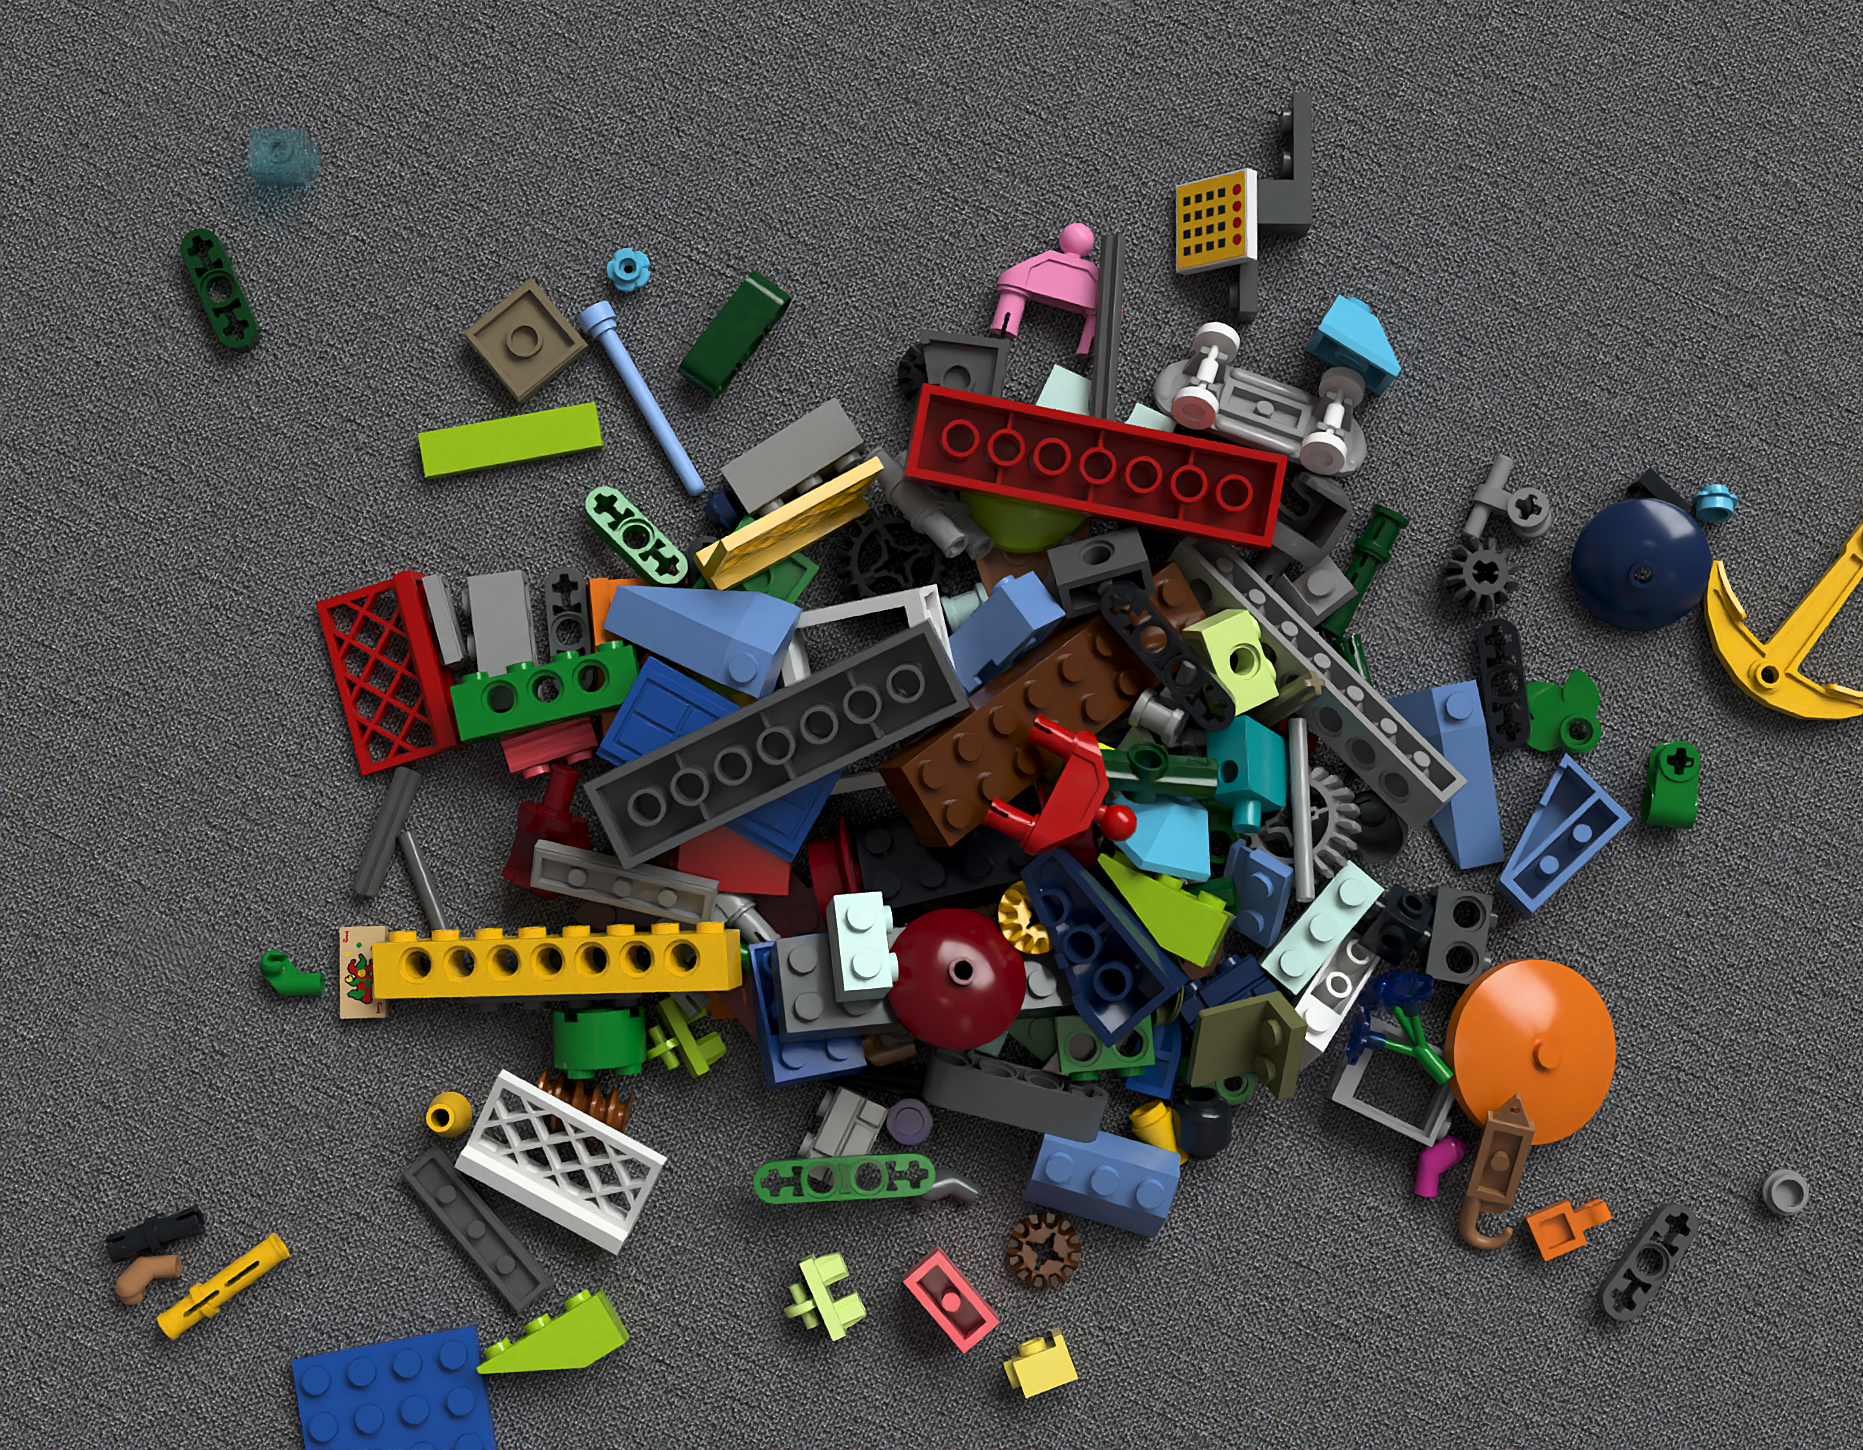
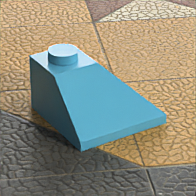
M1338 295L1305 350L1332 367H1347L1355 370L1363 377L1366 388L1381 396L1396 378L1401 368L1378 318L1370 314V307L1355 297L1349 296L1346 299Z
M1121 795L1105 804L1107 807L1117 804L1125 805L1137 817V828L1133 836L1126 841L1113 842L1139 869L1207 882L1211 875L1208 811L1194 797L1160 795L1156 802L1138 804L1131 802Z

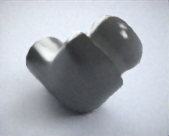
M941 1167L935 1170V1182L930 1190L922 1195L911 1196L912 1201L920 1207H929L932 1201L947 1195H951L971 1206L981 1186L950 1168ZM928 1172L921 1174L913 1182V1187L920 1186V1179L928 1177Z

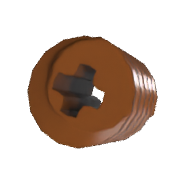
M545 1068L537 1087L624 1134L632 1111L635 1093H631L623 1104L619 1103L618 1088H613L605 1099L602 1098L601 1084L597 1082L589 1093H584L583 1079H577L571 1089L567 1088L565 1073H560L554 1083H549L548 1068ZM553 1114L542 1115L544 1123L551 1116L552 1131L559 1132L564 1127L563 1121ZM594 1136L587 1137V1141L590 1142L597 1140Z

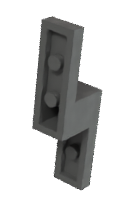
M1293 92L1288 106L1281 108L1280 134L1288 136V151L1281 152L1280 177L1288 178V180L1257 179V260L1236 264L1235 281H1229L1227 286V308L1235 309V322L1252 323L1258 313V236H1306L1312 225L1311 92Z

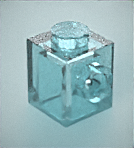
M250 129L248 173L259 186L312 187L313 172H318L320 168V152L318 146L314 145L304 130Z

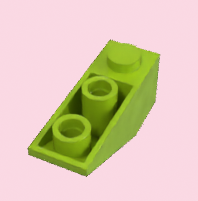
M1116 849L1114 855L1100 853L1097 859L1160 947L1202 968L1210 966L1234 916L1223 910L1227 902L1202 890L1197 897L1181 889L1184 881L1175 876L1157 873L1154 876L1139 869L1122 850Z
M586 1288L563 1302L566 1311L552 1320L548 1313H545L523 1327L527 1334L512 1344L508 1337H505L484 1350L483 1353L487 1359L477 1366L476 1369L479 1374L585 1368L626 1343L630 1335L603 1289L591 1295Z

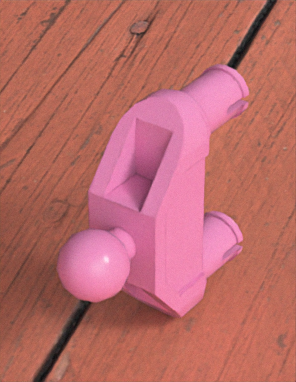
M1072 223L1067 225L1059 235V244L1064 254L1049 250L1011 267L998 277L996 287L998 288L997 292L1000 294V298L989 330L1001 336L1005 319H1009L1005 338H1017L1025 304L1031 300L1081 314L1086 318V322L1075 355L1086 360L1090 345L1094 343L1099 270L1093 262L1081 259L1094 246L1092 231L1082 223Z

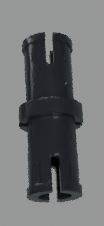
M197 1205L161 1218L155 1215L146 1218L144 1224L107 1235L106 1242L110 1244H107L106 1248L111 1260L115 1264L154 1250V1253H159L167 1250L168 1245L177 1241L204 1234L206 1232L205 1220Z

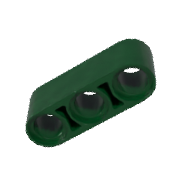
M753 271L742 282L686 354L678 368V373L715 400L725 391L784 315L792 301V297L758 271Z

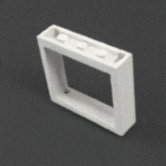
M937 584L802 612L781 668V688L811 674L801 627L905 606L909 627L930 617L955 669ZM878 771L839 777L830 795L885 786L886 783Z

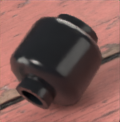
M1207 1087L1191 1088L1186 1090L1183 1096L1173 1103L1171 1113L1175 1141L1180 1150L1189 1153V1156L1194 1159L1207 1160L1215 1157L1216 1153L1223 1151L1230 1144L1232 1137L1231 1106L1225 1098L1219 1096L1216 1090Z

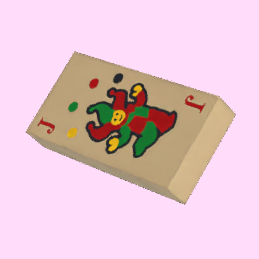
M388 926L339 927L340 1019L389 1017V999H375L372 957V944L388 940Z

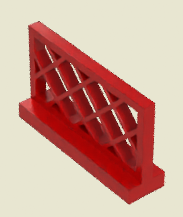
M407 570L394 574L392 579L316 603L362 776L373 775L450 750L457 751L472 746V744L468 745L462 742L449 688L456 684L452 669L446 666L422 581V577H426L424 573ZM393 591L397 608L390 621H387L371 612L380 594ZM366 599L363 607L355 603ZM346 605L360 612L348 635L336 628L332 614L333 609ZM368 617L386 627L375 650L356 640ZM400 620L402 621L404 630L398 627ZM394 632L406 638L409 651L401 665L383 655ZM339 637L345 640L342 647L340 644ZM353 645L371 655L360 678L347 670L345 662ZM379 660L398 670L387 692L368 683ZM412 663L414 665L415 672L409 670ZM406 675L419 683L421 691L413 708L394 698ZM351 681L356 683L354 689L352 688ZM364 689L383 698L372 721L360 715L357 707V702ZM391 704L410 714L398 736L379 726ZM424 706L426 709L427 716L421 713ZM417 719L430 725L435 744L418 748L406 741ZM362 724L368 727L366 732H364ZM378 732L395 743L385 760L373 763L368 746L375 733ZM402 747H404V748L408 749L409 751H411V752H407V753H404V754L399 755V753H400Z

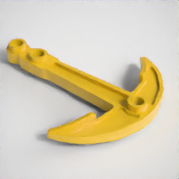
M1863 519L1840 547L1839 557L1764 645L1741 622L1747 615L1731 589L1723 561L1714 560L1711 562L1710 579L1704 592V617L1713 651L1732 681L1749 697L1764 707L1797 719L1836 721L1863 714V692L1836 684H1827L1821 687L1799 674L1797 670L1802 660L1863 577ZM1763 668L1772 671L1774 679L1771 684L1766 683L1762 679L1761 672Z

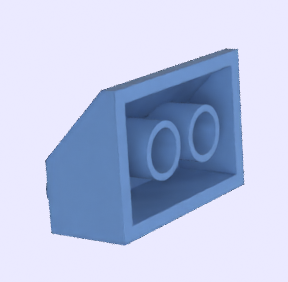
M1100 1130L1096 1140L1090 1143L1077 1142L1041 1133L1022 1194V1200L1154 1238L1167 1218L1180 1179V1154Z

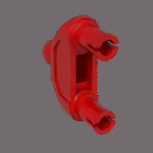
M1039 713L1025 741L1032 742L1063 758L1062 763L1066 765L1041 815L1036 813L1033 817L995 797L982 824L988 825L1021 842L1019 847L1023 849V852L1031 856L1049 852L1083 838L1092 821L1100 824L1103 835L1109 840L1121 842L1131 838L1137 828V817L1129 807L1121 804L1109 807L1101 804L1110 786L1095 735L1087 730H1084V732L1079 730L1078 733H1075L1043 717Z

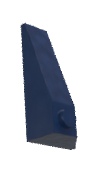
M1062 846L1038 855L1020 871L1041 925L1046 927L1056 951L1054 957L1060 970L1063 969L1073 993L1071 998L1075 1008L1107 1048L1111 1047L1190 980V977L1169 952L1160 947L1152 934Z

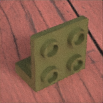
M1280 991L1200 1010L1197 1013L1186 1080L1192 1087L1255 1071L1258 1080L1268 1087L1277 1100L1292 1097L1295 1093L1308 1025Z

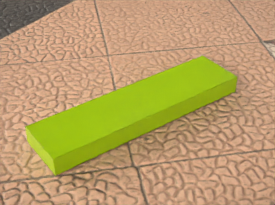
M595 402L418 433L424 474L428 480L604 448Z

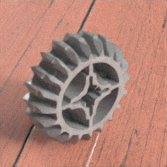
M1316 766L1313 771L1309 767L1310 794L1323 796L1327 807L1321 809L1316 806L1311 807L1314 885L1317 886L1319 873L1327 878H1334L1332 868L1334 863L1348 866L1346 858L1342 856L1346 849L1350 851L1358 850L1357 844L1350 839V835L1362 832L1361 826L1352 821L1362 813L1358 806L1351 803L1355 798L1354 793L1347 787L1343 788V780L1336 775L1329 776L1327 770ZM1289 772L1285 805L1281 810L1261 813L1260 831L1249 834L1244 833L1240 838L1246 841L1245 846L1255 851L1258 848L1295 869L1294 857H1279L1273 847V844L1281 842L1284 845L1290 844V847L1294 849L1291 779ZM1294 876V880H1293V883H1292V887H1294V888H1295V876Z

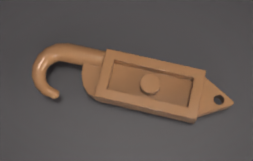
M1516 1093L1496 1111L1488 1110L1458 1218V1230L1463 1240L1481 1250L1500 1248L1510 1240L1513 1234V1230L1510 1227H1506L1500 1235L1486 1237L1479 1234L1476 1230V1223L1480 1212L1498 1213L1513 1206L1535 1132V1121L1529 1120L1520 1093Z

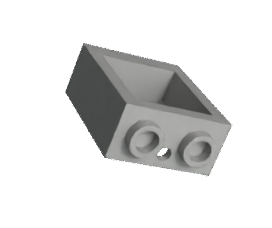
M1362 1014L1324 1097L1413 1140L1433 1147L1435 1140H1443L1452 1121V1116L1447 1114L1455 1096L1449 1081L1441 1086L1438 1084L1418 1128L1353 1098L1376 1047L1366 1043L1365 1037L1367 1035L1383 1036L1389 1040L1413 1046L1404 1031L1373 1016ZM1427 1043L1445 1063V1051Z

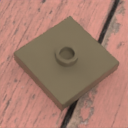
M532 278L528 279L462 333L467 342L520 405L590 349L588 344Z

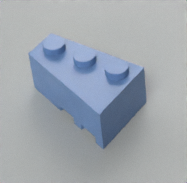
M1565 753L1494 888L1528 920L1618 835L1633 818Z

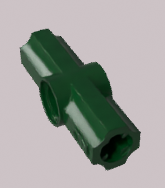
M1148 741L1133 744L1129 751L1100 749L1110 786L1108 790L1120 791L1126 799L1133 803L1151 804L1156 802L1160 795L1207 799L1214 798L1219 770L1217 759L1169 755L1162 746Z

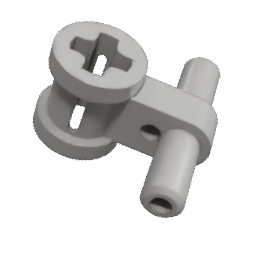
M1504 455L1497 456L1485 484H1479L1472 499V503L1475 504L1462 531L1465 538L1477 537L1479 539L1491 512L1510 519L1514 532L1524 539H1538L1549 531L1552 524V515L1548 499L1542 491L1529 487L1522 488L1514 494L1502 491L1514 464L1511 458ZM1532 507L1537 508L1538 515L1531 514L1527 520L1522 518L1521 512L1529 513Z
M1182 661L1175 681L1182 685L1193 683L1198 674L1196 667L1190 662ZM1147 688L1137 700L1128 723L1137 729L1141 726L1161 736V742L1172 746L1183 731L1190 714L1167 688L1159 695L1153 689ZM1194 694L1188 697L1193 700Z

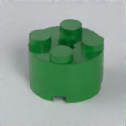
M595 1002V1006L589 1008H567V1015H564L558 1008L551 1010L554 1067L561 1069V1073H567L568 1079L595 1077V1069H614L615 1075H631L642 1072L641 1063L647 1061L643 1003L631 1006V1011L630 1009L619 1010L618 1007H612V1002Z

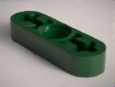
M199 228L188 232L181 241V256L218 339L234 352L245 353L251 351L258 345L261 339V327L223 242L207 229ZM205 242L209 247H212L208 250V256L216 267L215 269L208 270L206 263L199 256H193L199 252V243ZM221 279L230 281L233 287L231 296L223 302L212 301L209 295L212 284ZM233 311L236 318L244 326L249 325L248 328L243 330L245 338L238 340L233 335H228L234 331V326L231 319L225 313Z

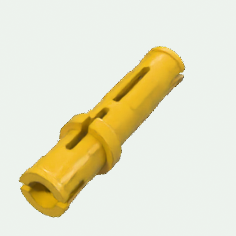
M272 1233L267 1239L233 1261L204 1284L197 1282L190 1287L189 1295L166 1312L157 1316L161 1329L170 1339L175 1340L181 1333L205 1316L209 1318L215 1316L220 1311L219 1306L290 1256L284 1242L277 1234ZM256 1261H259V1263H257L255 1266H253L248 1271L243 1273L237 1279H235L232 1282H229V1280H231L233 1277H235L240 1272L245 1270L251 1264H253ZM216 1290L219 1291V1292H217L216 1294H214L213 1296H211L210 1298H208V1299H207L205 1302H203L201 1305H199L198 1307H196L194 1310L189 1311V1309H191L193 1306H195V1305H197L198 1303H200L202 1300H204V1299H205L207 1296H209L211 1293H213V1292L216 1291Z

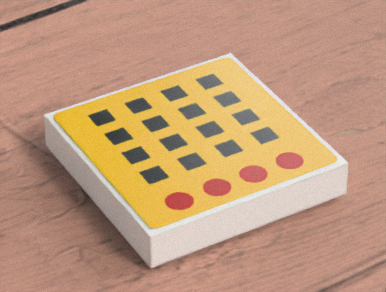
M1244 168L1176 185V273L1190 275L1257 260V171Z

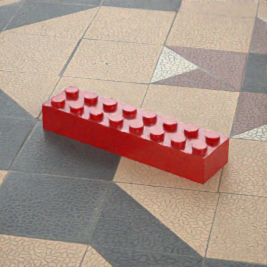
M923 383L918 391L902 480L1261 551L1271 548L1288 456Z

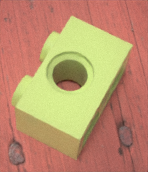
M1226 609L1181 630L1184 639L1233 693L1237 706L1235 716L1279 696L1275 685V669L1264 655L1259 641L1261 638L1259 625L1248 610ZM1235 651L1238 663L1235 670L1232 671L1230 657ZM1205 680L1202 689L1211 714L1216 713L1219 716H1224L1223 707L1226 702L1221 699L1215 703L1206 695L1205 689L1211 684Z

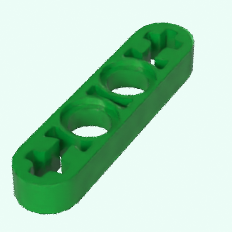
M919 1152L777 1159L767 1161L759 1167L754 1175L753 1185L758 1197L771 1204L908 1197L922 1195L930 1190L935 1182L936 1172L930 1158ZM896 1161L894 1171H905L909 1169L910 1161H919L920 1169L928 1170V1177L921 1178L920 1186L917 1187L911 1186V1182L907 1178L895 1179L897 1189H887L889 1172L885 1162ZM865 1163L876 1165L882 1175L880 1184L871 1190L859 1187L854 1178L856 1169ZM826 1166L834 1173L835 1184L829 1191L823 1193L816 1192L810 1187L808 1174L814 1167ZM792 1167H803L800 1184L804 1194H794L796 1184L781 1186L780 1192L777 1195L771 1194L770 1187L762 1185V1179L769 1177L770 1169H778L779 1176L784 1178L795 1176Z

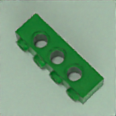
M622 640L611 641L597 645V653L579 657L578 651H568L551 656L552 663L534 667L533 661H526L506 666L507 674L489 677L488 672H477L462 676L460 678L462 684L449 687L461 741L471 745L618 711L641 671L636 650L632 645L624 646ZM591 669H601L605 674V682L602 688L595 692L585 691L582 685L584 675ZM548 679L557 680L560 686L557 698L548 703L541 702L537 694L540 684ZM501 690H511L514 694L512 708L504 713H496L493 708L494 696Z

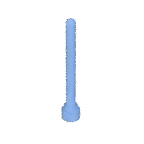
M608 301L592 305L578 315L577 320L586 335H592L594 340H600L688 493L692 496L702 494L704 491L703 481L615 332L617 325L614 321L617 316Z

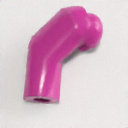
M1446 1135L1442 1141L1436 1140L1433 1147L1426 1146L1421 1150L1417 1164L1414 1186L1415 1194L1424 1197L1437 1196L1440 1174L1456 1165L1465 1156L1466 1146L1459 1137Z

